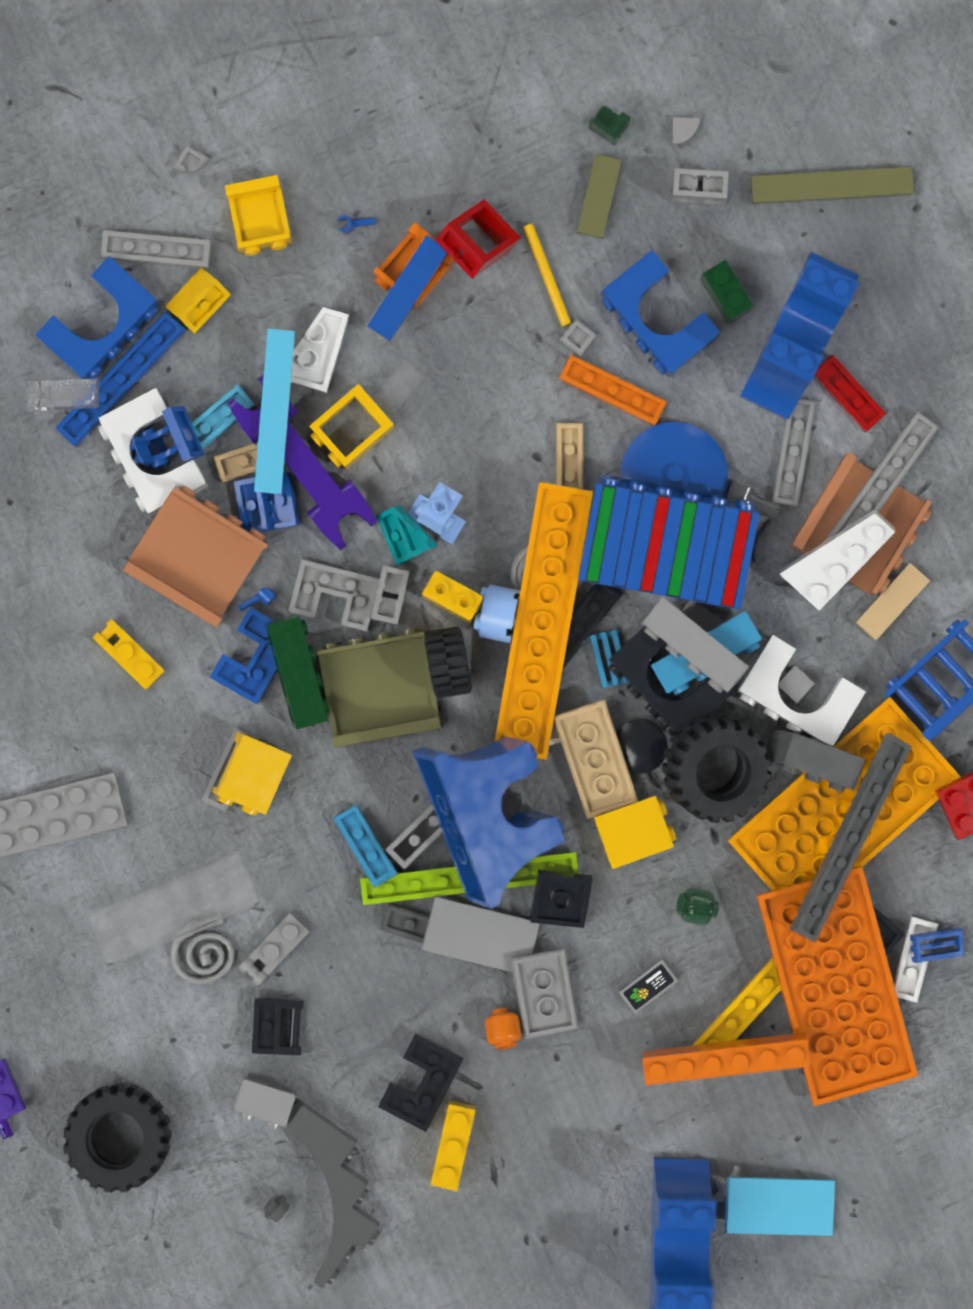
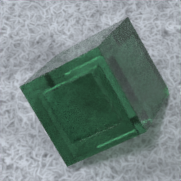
M602 106L595 118L592 117L590 119L588 128L615 146L629 126L631 117L624 112L618 115L608 107Z

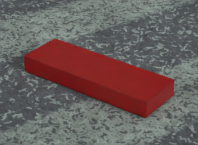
M833 354L818 367L814 377L865 433L886 415L884 410Z

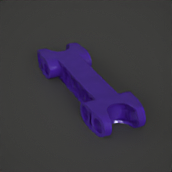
M263 374L261 377L258 378V380H259V382L262 384V386H263L264 374ZM234 398L230 399L227 404L239 425L255 445L258 444L261 408L248 410L237 403ZM290 401L288 420L298 413ZM288 422L284 462L317 503L307 511V514L320 531L341 551L347 546L342 540L338 529L339 522L344 516L348 514L359 515L371 527L377 523V520L366 500L350 479L338 487Z

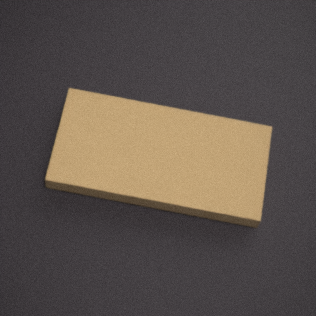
M605 699L554 715V722L586 818L589 819L639 802Z

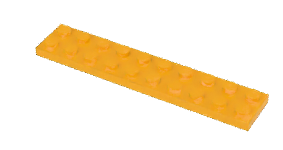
M542 482L538 484L494 742L506 736L528 741L535 748L537 758L547 760L593 491Z

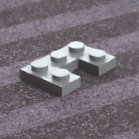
M302 559L288 612L315 619L321 594L324 593L347 599L341 626L368 632L380 579Z

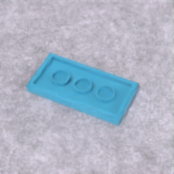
M727 1176L724 1232L736 1234L833 1236L835 1180Z

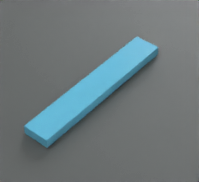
M268 329L254 486V492L282 495L295 331Z

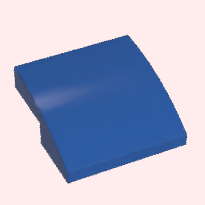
M291 472L283 473L282 495L254 492L255 477L234 481L240 520L243 521L242 527L248 531L254 528L260 532L300 525Z

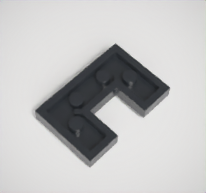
M415 1033L403 1059L425 1069L426 1073L415 1094L390 1082L378 1108L427 1132L464 1058Z

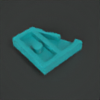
M401 505L394 506L376 516L396 565L403 564L437 546L436 542Z

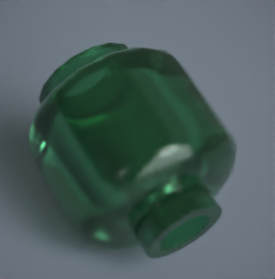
M688 888L677 899V914L686 923L707 925L718 914L719 904L715 901L713 893L709 890Z

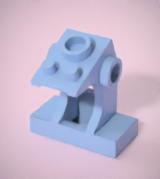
M441 482L438 483L429 499L419 494L408 512L422 528L453 545L466 523L465 520L453 514L463 495Z

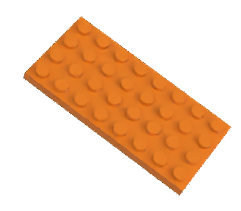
M860 865L852 867L816 942L809 941L789 929L814 879L756 895L793 1034L803 1032L807 1034L811 1066L802 1067L813 1106L918 1076L863 867Z

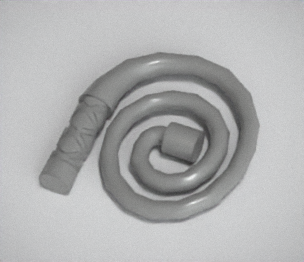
M221 913L199 922L188 924L174 937L170 948L171 963L176 973L185 981L198 985L217 981L229 972L234 963L235 950L231 942L223 935L212 932L203 933L193 938L187 947L186 961L194 972L201 975L217 971L224 962L225 954L222 947L216 943L203 945L199 956L202 967L212 963V960L206 950H216L219 956L218 961L213 966L200 968L195 965L192 959L193 948L198 942L209 938L217 939L225 944L228 949V961L221 971L213 976L198 979L186 974L178 963L180 944L186 938L193 936L194 933L196 934L211 927L224 924Z

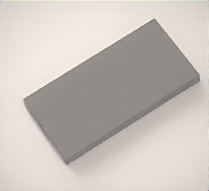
M434 896L421 950L513 972L510 958L533 953L540 924L530 923L529 919Z

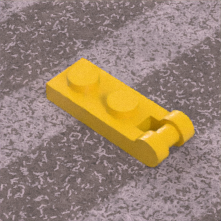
M110 618L106 623L107 626L100 633L97 632L92 638L145 690H148L165 670L122 627ZM116 634L120 639L113 646L108 640Z

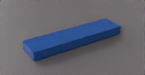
M427 235L425 236L367 325L369 329L390 342L448 254L436 241Z

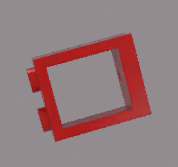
M483 199L449 222L435 240L473 279L509 254L521 237ZM474 220L495 242L497 247L486 254L461 227Z

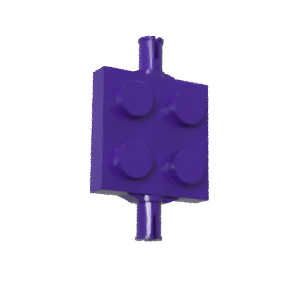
M6 1059L0 1060V1133L4 1140L14 1135L7 1120L14 1114L27 1109Z

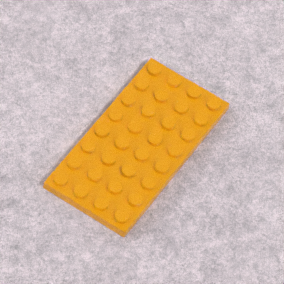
M891 697L883 701L833 746L836 749L865 759L855 790L845 788L842 793L828 788V782L821 780L820 784L804 779L805 774H801L727 840L771 891L815 878L886 733L892 734L911 746V749L853 867L859 865L863 867L939 800L935 790L961 778Z

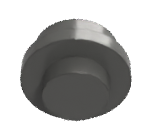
M281 1195L277 1198L274 1196L267 1202L264 1207L266 1210L265 1218L277 1222L286 1214L289 1204L286 1203L284 1196Z

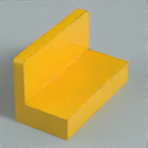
M200 268L165 307L195 334L231 294L216 278L203 268Z

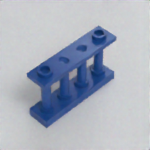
M958 619L946 629L949 634L902 678L897 675L886 685L889 690L884 694L888 698L896 693L923 721V726L926 730L922 734L929 742L973 703V679L944 649L956 637L973 655V639L964 630L970 624L966 619L962 622ZM936 656L965 686L963 689L967 693L959 700L956 697H952L924 668L933 657ZM915 674L945 705L943 708L946 712L939 718L936 715L932 716L904 686Z

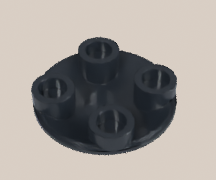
M645 719L632 720L623 725L617 732L629 771L647 773L655 770L664 761L665 748H668L667 738L663 730L654 722Z

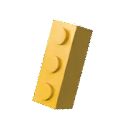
M449 1100L430 1185L454 1191L458 1190L476 1106Z

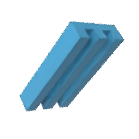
M617 630L590 636L602 688L628 682L623 676L621 679H617L611 671L612 681L607 682L597 640L602 639L609 667L611 663L608 659L612 655L607 637L612 636L615 652H617L621 648Z

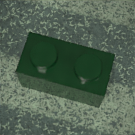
M726 259L702 273L700 281L728 325L752 310L754 306Z

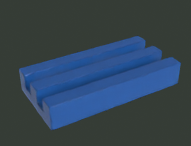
M962 928L910 935V940L913 941L911 951L914 953V956H911V960L914 963L965 956ZM956 936V939L920 944V941ZM957 945L955 950L921 955L922 950Z

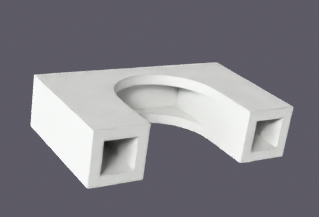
M156 388L99 417L102 425L98 427L105 441L110 440L114 447L110 452L117 465L122 463L126 473L123 474V477L128 487L136 489L139 496L135 500L142 513L147 511L151 516L159 512L175 485L180 488L183 484L196 493L209 487L194 460L163 475L145 473L137 466L133 451L129 446L133 443L132 438L138 437L145 429L165 419L162 411L167 409V406Z
M770 636L737 690L738 693L742 694L740 699L754 707L755 703L765 709L763 713L775 721L778 718L788 723L786 728L800 735L801 732H804L811 737L810 739L833 747L866 691L844 678H839L828 698L818 710L808 714L791 710L783 703L779 695L778 682L782 671L796 649L776 636Z

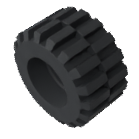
M459 626L426 632L424 637L433 691L436 697L440 699L471 693L472 681L462 630Z

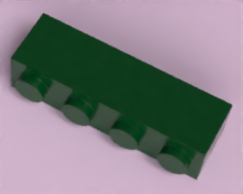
M295 614L264 623L293 728L298 730L328 721L326 714L330 713L326 697L322 698L319 688L323 687L319 671L314 672L312 662L316 661L312 645L307 646L305 635H309L305 619L300 620V616Z

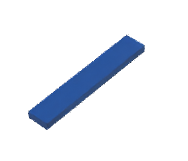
M165 311L55 429L77 447L100 423L99 417L109 413L186 332V329Z

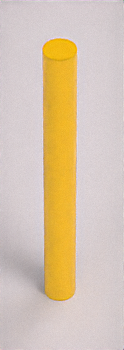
M533 224L526 225L523 229L562 327L568 326L572 322Z

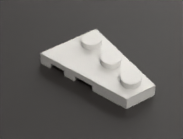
M322 308L305 332L300 343L294 349L291 383L324 393L328 392L350 317L349 314Z

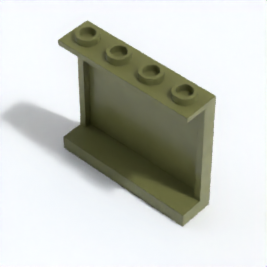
M418 628L403 630L402 636L392 637L391 633L376 635L375 641L365 642V638L349 640V645L339 647L338 643L322 645L323 650L317 651L325 695L330 709L329 717L334 748L442 729L436 695L433 691L429 672L424 632H418Z

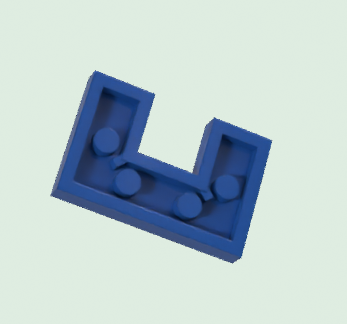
M250 607L237 631L260 644L247 667L223 654L210 678L251 702L258 704L277 671L264 624L274 620Z

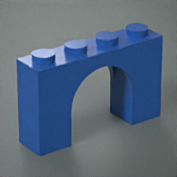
M651 250L602 290L601 296L603 299L601 302L610 313L614 311L620 318L618 323L627 334L632 332L637 339L635 344L644 354L648 352L654 359L652 364L661 375L665 373L670 377L715 341L721 332L704 312L681 331L671 335L654 333L644 325L639 315V302L650 289L668 276L669 269L655 252Z
M110 256L95 270L91 277L117 302L119 318L113 331L106 337L98 340H85L76 336L53 315L35 334L85 382H88L89 379L94 380L101 374L103 364L108 359L112 361L119 355L122 350L120 346L126 340L131 341L140 331L138 327L145 320L150 321L157 314V307L160 305L145 288Z

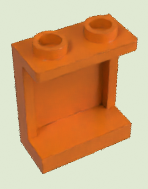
M416 222L408 229V235L379 268L376 267L373 271L376 277L375 283L384 291L391 290L426 235L436 241L433 236ZM447 254L413 306L414 310L456 263L449 254Z

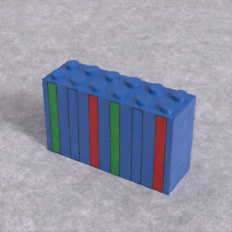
M603 474L602 478L596 477L578 580L741 610L760 514L752 501L737 499L736 503L728 502L725 496L710 494L709 498L701 497L698 491L683 489V493L674 492L671 486L656 484V488L646 487V482L630 479L629 483L619 482V477Z

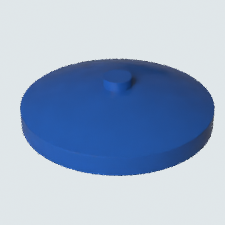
M666 422L648 428L630 444L622 460L620 482L629 483L630 479L646 482V487L656 488V484L671 486L674 492L683 493V489L698 491L701 497L709 498L710 494L724 496L728 484V467L721 448L708 433L687 423Z

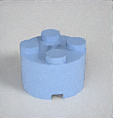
M490 584L488 588L483 587L480 595L483 597L481 601L483 607L481 614H476L474 629L477 630L480 638L511 644V634H513L520 590Z

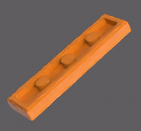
M570 355L559 377V380L652 426L657 424L667 401L573 355Z

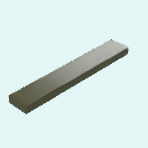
M912 167L751 176L752 205L910 196L914 194Z

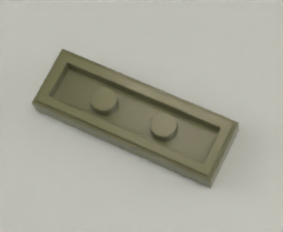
M599 154L595 155L577 229L578 234L603 239L622 160Z

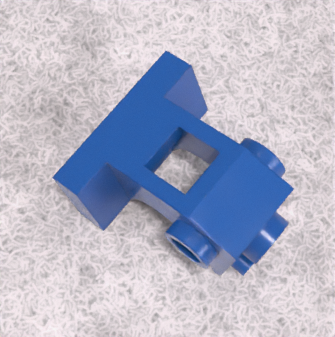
M174 406L163 410L162 413L167 425L157 432L154 428L141 432L139 434L140 437L132 438L133 443L129 445L130 449L134 450L136 463H142L148 467L153 466L154 469L167 465L169 463L167 459L177 454H180L182 461L196 460L205 455L184 406ZM171 434L175 446L167 450L162 438Z

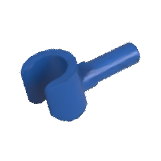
M346 215L337 218L339 222L349 221V225L346 228L339 229L345 234L351 233L355 227L376 224L375 218L352 220Z
M263 588L253 598L239 604L238 608L242 611L260 600L267 606L277 596L270 588Z

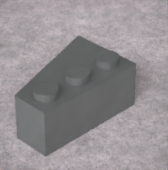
M772 729L767 744L768 752L766 754L771 757L773 764L781 766V771L796 775L797 772L805 774L804 779L820 784L821 780L828 782V788L842 793L845 788L850 790L856 789L865 759L799 734Z

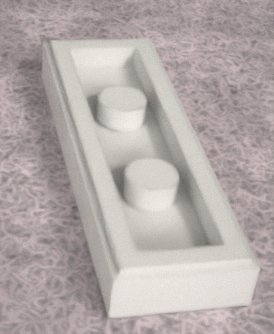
M910 917L893 980L898 998L915 1003L918 1002L928 961L921 963L912 962L911 956H914V953L911 951L913 941L910 940V935L937 931V923ZM934 939L920 941V944L934 942ZM932 949L922 950L921 955L930 954Z

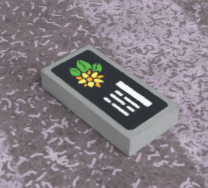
M661 959L621 989L619 994L634 1014H636L676 984L678 980Z

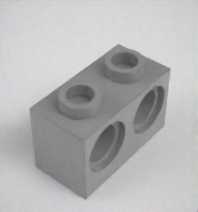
M675 168L672 176L671 202L725 205L728 194L729 172Z
M383 565L371 615L373 621L399 626L410 579V571Z

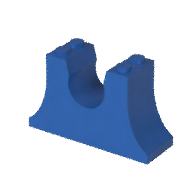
M810 252L742 390L740 398L784 419L790 418L803 392L811 383L823 359L822 354L859 285V282H857L858 274Z
M506 736L478 750L459 755H447L444 752L425 747L412 751L469 901L490 909L499 905L507 884L519 869L538 855L565 842L562 834L564 833L563 825L555 816L534 810L517 813L508 820L503 816L501 800L506 788L514 781L526 778L538 767L535 760L537 758L536 750L528 741Z
M654 1157L649 1309H713V1283L710 1277L709 1255L711 1232L715 1231L716 1201L711 1191L708 1159Z

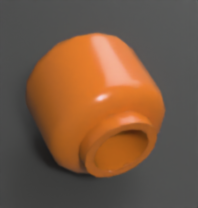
M508 1008L493 1010L492 1015L484 1021L487 1042L495 1046L496 1050L514 1048L517 1046L516 1042L522 1038L519 1016L508 1012Z

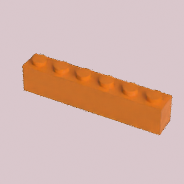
M806 1032L647 1050L642 1053L645 1085L811 1066Z

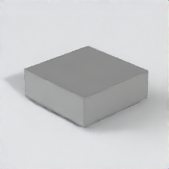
M575 319L559 341L581 357L595 340L597 334Z
M794 665L778 682V688L797 704L815 683Z

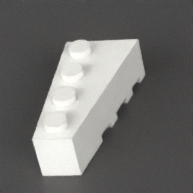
M874 509L841 532L825 540L819 546L806 552L797 560L781 568L779 574L820 611L895 533V527Z

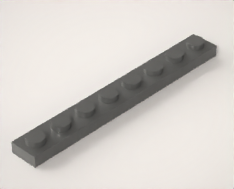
M888 733L885 734L789 928L809 941L816 942L911 749L910 745L896 736Z

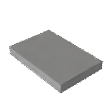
M559 948L510 958L524 1038L529 1039L578 1029L565 949Z

